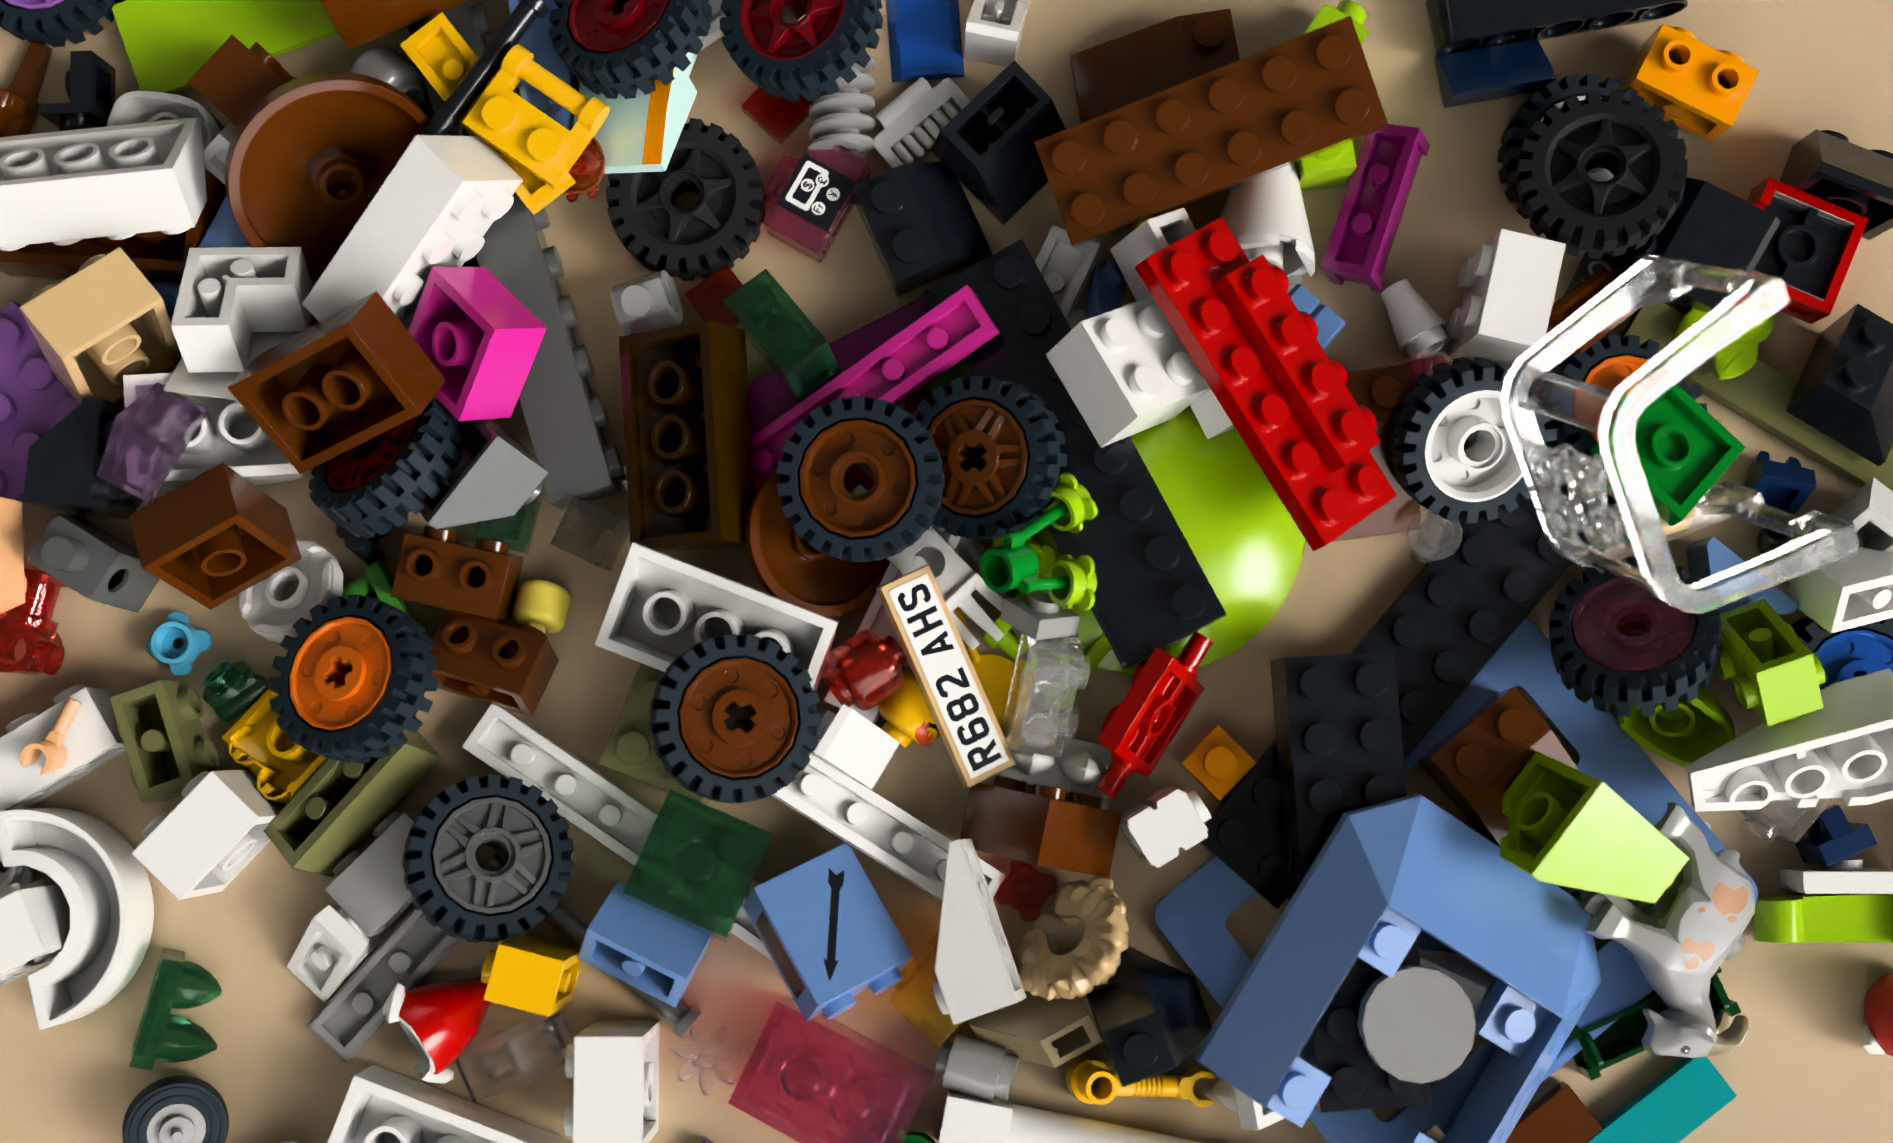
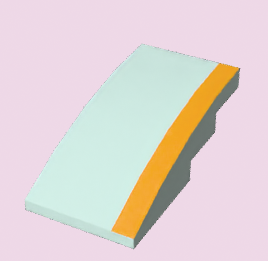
M698 36L700 41L703 43L704 37ZM688 52L686 56L691 64L684 71L675 66L671 70L675 79L667 85H664L660 79L655 80L656 91L645 95L637 87L636 98L625 99L620 93L617 99L606 98L602 92L600 95H597L580 82L579 92L588 99L598 98L608 105L610 110L600 129L570 169L572 174L588 175L666 171L697 95V90L689 75L698 55ZM575 115L573 126L576 124L578 120V117H576Z

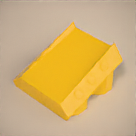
M268 689L221 739L234 761L247 767L257 777V788L266 799L286 806L329 758L302 748V746L293 743L287 737L288 732L280 729L276 722V719L281 715L272 711L270 699L279 696V694Z

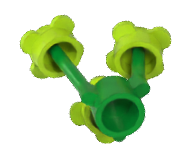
M1065 472L1059 475V485L1050 494V497L1056 498V500L1047 509L1042 510V515L1021 529L1005 534L1001 546L986 550L980 560V572L985 584L994 592L1002 593L1018 588L1023 594L1047 589L1052 601L1062 609H1070L1073 605H1078L1081 610H1090L1095 602L1094 593L1097 587L1095 564L1091 556L1080 555L1078 559H1073L1070 554H1063L1058 559L1057 550L1053 545H1042L1032 539L1033 535L1050 524L1057 530L1076 534L1083 529V522L1086 519L1092 520L1097 516V506L1091 499L1087 489L1079 484L1072 474Z

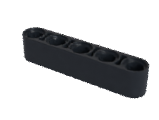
M1687 0L1426 1L1437 55L1531 39L1544 40L1652 21L1674 15L1688 5Z

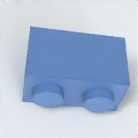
M617 881L587 928L578 959L676 1008L705 956L714 929L702 924L696 917L690 914L680 913L660 903L645 891L633 889Z

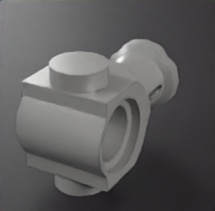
M665 270L614 285L612 292L609 293L618 323L626 335L682 325L683 307L674 279Z

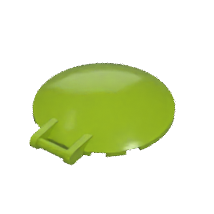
M1189 405L1176 417L1131 435L1130 438L1227 614L1226 617L1197 631L1213 643L1197 667L1200 668L1228 656L1245 645L1273 618L1285 601L1295 581L1302 561L1306 539L1236 428L1207 440ZM1048 527L1032 536L1033 540L1042 545H1053L1057 550L1058 559L1062 555ZM1003 537L991 539L993 548L1002 545ZM1018 588L1012 589L1016 595L1015 598L1027 597L1029 594H1023ZM1073 605L1070 610L1080 615L1076 636L1047 640L1077 663V666L1069 676L1055 665L1036 676L1031 669L1034 662L1016 634L1011 630L1012 626L999 617L995 624L1004 636L997 642L986 633L981 640L993 650L998 646L1054 691L1055 693L1052 697L1064 707L1096 668L1133 675L1137 666L1143 661L1141 660L1139 663L1123 669L1092 610H1081L1078 605ZM1192 635L1161 650L1178 658Z

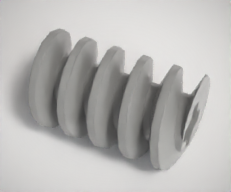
M869 55L871 59L865 68L854 63L851 68L857 77L849 84L842 77L836 79L839 91L828 95L822 88H819V99L813 100L809 106V118L812 120V123L808 126V134L812 142L808 146V153L823 158L839 159L852 157L874 148V139L860 134L874 129V119L868 115L860 114L875 108V99L869 95L862 94L875 89V79L870 75L863 74L871 72L876 68V59Z

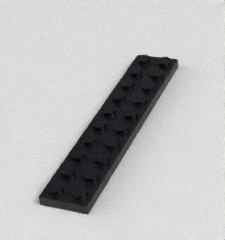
M1561 455L1554 458L1553 462H1542L1541 467L1547 470L1548 474L1543 482L1533 478L1529 485L1536 492L1528 500L1521 496L1515 498L1519 508L1511 513L1498 509L1499 518L1491 521L1478 517V523L1466 524L1462 522L1349 653L1395 651L1404 760L1592 541L1593 538L1578 526V511L1580 509H1589L1591 511L1593 509H1600L1603 512V508L1606 505H1611L1615 508V504L1618 501L1611 495L1604 497L1594 494L1595 484L1586 489L1575 484L1579 475L1576 471L1565 476L1558 469L1565 462ZM1275 739L1256 761L1257 764L1237 783L1212 812V818L1204 822L1208 828V837L1200 843L1258 892L1269 904L1278 909L1288 897L1277 744Z

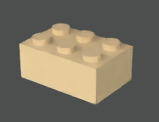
M121 247L107 255L99 254L91 257L81 265L77 273L57 285L49 284L41 287L31 295L27 303L19 307L53 373L79 405L89 397H101L119 405L124 401L123 375L169 373L177 367L182 358L161 295Z

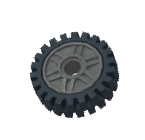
M488 774L481 778L473 776L457 784L450 785L436 795L422 809L409 831L405 842L406 846L402 868L405 870L404 882L406 889L410 890L413 897L411 901L416 909L421 910L426 916L425 920L433 927L438 926L443 929L444 934L453 938L460 937L466 939L465 941L491 943L520 935L539 924L550 914L569 885L567 882L573 872L574 861H571L574 845L573 838L569 839L567 835L569 825L565 817H559L556 812L559 807L552 799L547 801L541 796L542 790L534 785L527 787L522 784L523 780L512 776L508 779L500 778L501 775ZM490 846L499 852L502 861L499 871H485L478 865L475 856L478 847Z

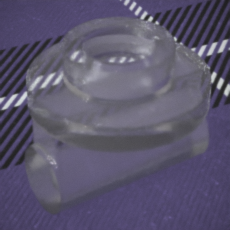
M1426 508L1415 514L1407 527V540L1412 549L1410 558L1426 565L1430 561L1442 560L1455 553L1462 541V527L1459 520L1457 519V522L1446 520Z

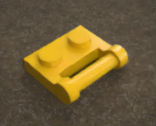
M516 44L508 51L501 64V69L462 123L468 130L556 190L606 120L610 107L596 97L591 99L585 97L533 61V53L520 44ZM522 79L578 117L571 131L513 92Z

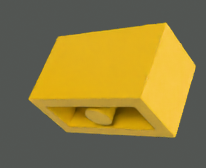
M525 933L498 944L497 951L493 949L489 951L482 968L481 982L487 984L483 1000L550 1017L572 1001L582 961L578 959L581 949Z

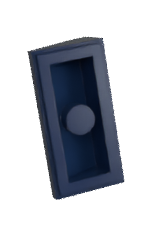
M1538 39L1438 55L1434 58L1444 108L1534 93L1555 80L1554 70Z

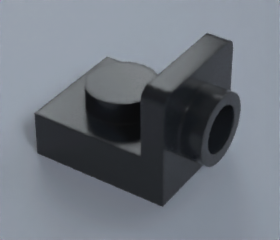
M70 51V70L65 75V88L70 103L41 104L40 115L59 127L60 131L105 127L115 103V68L93 51Z

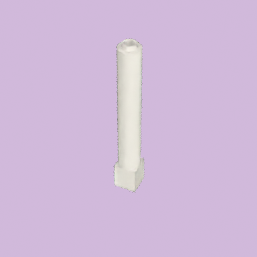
M947 1089L937 1143H1206L1012 1104L1010 1098L1006 1101L995 1097L993 1102L951 1089Z

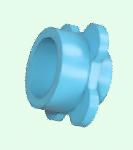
M182 612L169 614L166 618V623L157 627L152 637L147 641L149 655L156 657L163 663L169 664L170 671L179 676L189 674L193 670V662L201 652L208 651L212 646L210 633L205 630L196 629L189 623L188 615ZM178 639H182L184 642L183 647L180 649L175 646V642Z

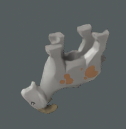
M1668 802L1665 815L1654 827L1689 857V860L1676 875L1673 883L1664 891L1657 902L1652 905L1649 914L1639 910L1623 897L1589 891L1580 907L1596 917L1589 922L1585 931L1598 939H1613L1628 948L1648 983L1668 1007V1009L1661 1011L1659 1014L1648 1008L1643 1009L1642 1012L1648 1022V1028L1641 1040L1645 1050L1654 1055L1686 1058L1725 1054L1731 1052L1743 1042L1749 1029L1748 1019L1744 1015H1737L1729 1026L1728 1013L1725 1011H1720L1716 1018H1714L1709 1000L1710 979L1723 961L1737 955L1745 943V936L1742 933L1755 913L1754 888L1749 877L1746 876V873L1739 864L1741 854L1734 849H1723L1714 853L1709 848L1704 833L1689 819L1685 811L1678 804Z

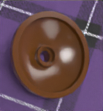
M858 467L851 471L848 479L852 492H854L853 490L858 485H862L869 491L874 483ZM777 469L774 470L757 489L751 501L746 520L747 552L751 566L760 583L770 595L826 617L843 615L863 606L875 595L876 588L879 587L890 561L885 558L869 562H852L831 557L812 546H809L808 549L805 548L801 543V537L792 528L793 524L785 517L781 508L784 505L782 498L778 496L777 484H780V474L777 473Z

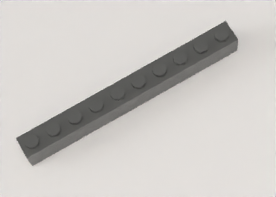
M470 0L443 11L442 13L474 53L483 52L487 46L484 35L492 33L482 3L473 4ZM438 14L408 25L410 35L414 34ZM501 66L498 68V70H497L496 73L493 75V77L496 76V74L498 73V71L501 69ZM423 75L435 116L444 104V101ZM514 192L512 195L514 197L513 205L505 215L495 220L483 236L485 243L476 254L479 267H486L547 327L520 393L519 401L537 461L549 472L543 479L549 502L558 509L563 510L621 492L617 477L624 475L625 472L616 445L607 446L602 427L610 423L604 402L600 394L592 396L587 377L595 373L589 352L585 345L577 346L572 327L580 325L575 305L570 295L562 296L557 278L565 276L562 261L555 246L547 247L542 230L550 227L546 209L544 207L533 215Z

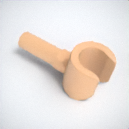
M68 698L53 728L49 730L45 739L31 743L23 748L19 758L20 764L23 767L34 764L41 756V752L46 757V763L40 775L56 771L66 763L67 751L62 743L66 737V732L82 705L81 702Z

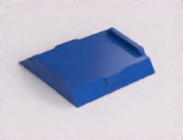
M886 0L892 83L917 81L920 77H923L925 80L964 77L958 0Z

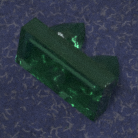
M162 948L131 1049L129 1067L153 1071L155 1062L178 1063L190 1061L205 1056L217 1049L216 1042L201 1026L187 1018L170 1014L171 1008L189 1009L202 1006L214 1000L222 993V989L215 977L201 965L185 960V952Z

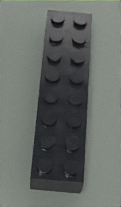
M1395 651L1287 657L1270 660L1289 902L1343 813L1407 796ZM1418 936L1399 967L1410 964L1421 966ZM1357 957L1300 1051L1301 1058L1321 1069L1332 1078L1314 1108L1320 1113L1432 1105L1430 1082L1421 1084L1399 1080L1377 1066L1364 1047L1357 1025L1360 1002L1371 983L1384 973Z

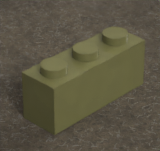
M404 729L403 733L408 742L400 748L388 746L390 755L381 759L370 757V762L367 763L352 761L351 763L328 759L264 829L265 834L293 868L329 877L335 875L333 869L337 864L366 841L374 829L395 809L441 758L419 731L415 733Z

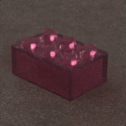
M794 998L777 1001L728 1103L800 1143H903L936 1073L834 1019L827 1020L823 1013L806 1022Z

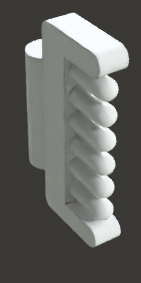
M920 77L874 116L876 123L882 131L873 138V150L890 170L904 165L903 162L906 165L914 164V157L901 142H904L916 157H923L924 149L911 134L913 133L923 146L930 150L934 141L921 126L923 125L936 140L940 129L931 117L943 128L950 121L941 109L953 119L971 101L951 78H944L932 88L923 77Z

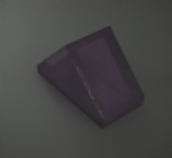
M158 382L116 416L97 476L147 504L152 502L209 412L206 408L178 393L164 391L165 386Z

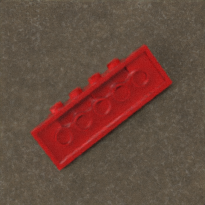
M1222 217L1145 258L1134 267L1312 551L1326 546L1397 496L1369 451L1381 442L1375 433L1377 428L1375 415L1368 407L1356 403L1346 387L1347 372L1344 366L1338 360L1327 357L1316 339L1318 327L1315 320L1310 314L1298 311L1287 293L1288 279L1280 267L1269 265L1263 254L1249 261Z

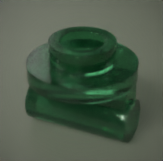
M238 661L233 664L224 662L215 667L205 678L204 685L206 688L202 698L214 709L222 721L228 723L253 705L269 689V683L260 674H256L244 661Z

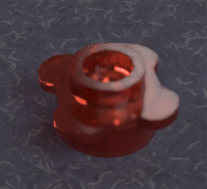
M1012 860L1010 863L1011 871L999 886L994 898L999 904H1009L1019 911L1022 920L1027 922L1035 921L1041 915L1040 907L1046 901L1047 896L1056 893L1057 880L1052 874L1040 873L1032 867V864ZM1023 884H1028L1031 887L1028 894L1021 893L1020 887Z

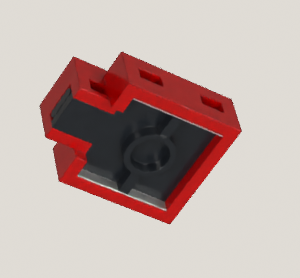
M1768 177L1751 190L1747 200L1740 199L1776 216L1781 222L1740 294L1758 298L1771 308L1812 324L1830 315L1869 219Z

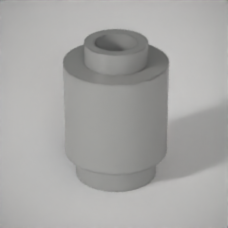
M957 1033L953 1043L943 1042L937 1059L935 1073L944 1076L942 1087L990 1102H993L995 1097L1008 1101L1019 1057L1007 1054V1048Z

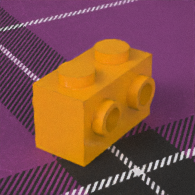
M1662 24L1644 42L1620 91H1624L1630 86L1639 93L1638 96L1646 98L1651 107L1656 104L1664 110V120L1669 121L1672 119L1678 127L1711 143L1733 125L1759 70L1745 64L1744 60L1733 52L1716 50L1698 41L1696 36L1687 29Z

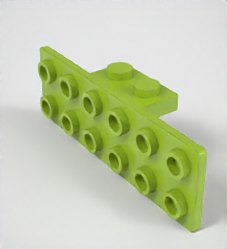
M126 0L112 7V12L140 91L176 94L192 88L188 81L231 35L236 37L248 49L257 42L269 54L277 57L340 34L320 0Z

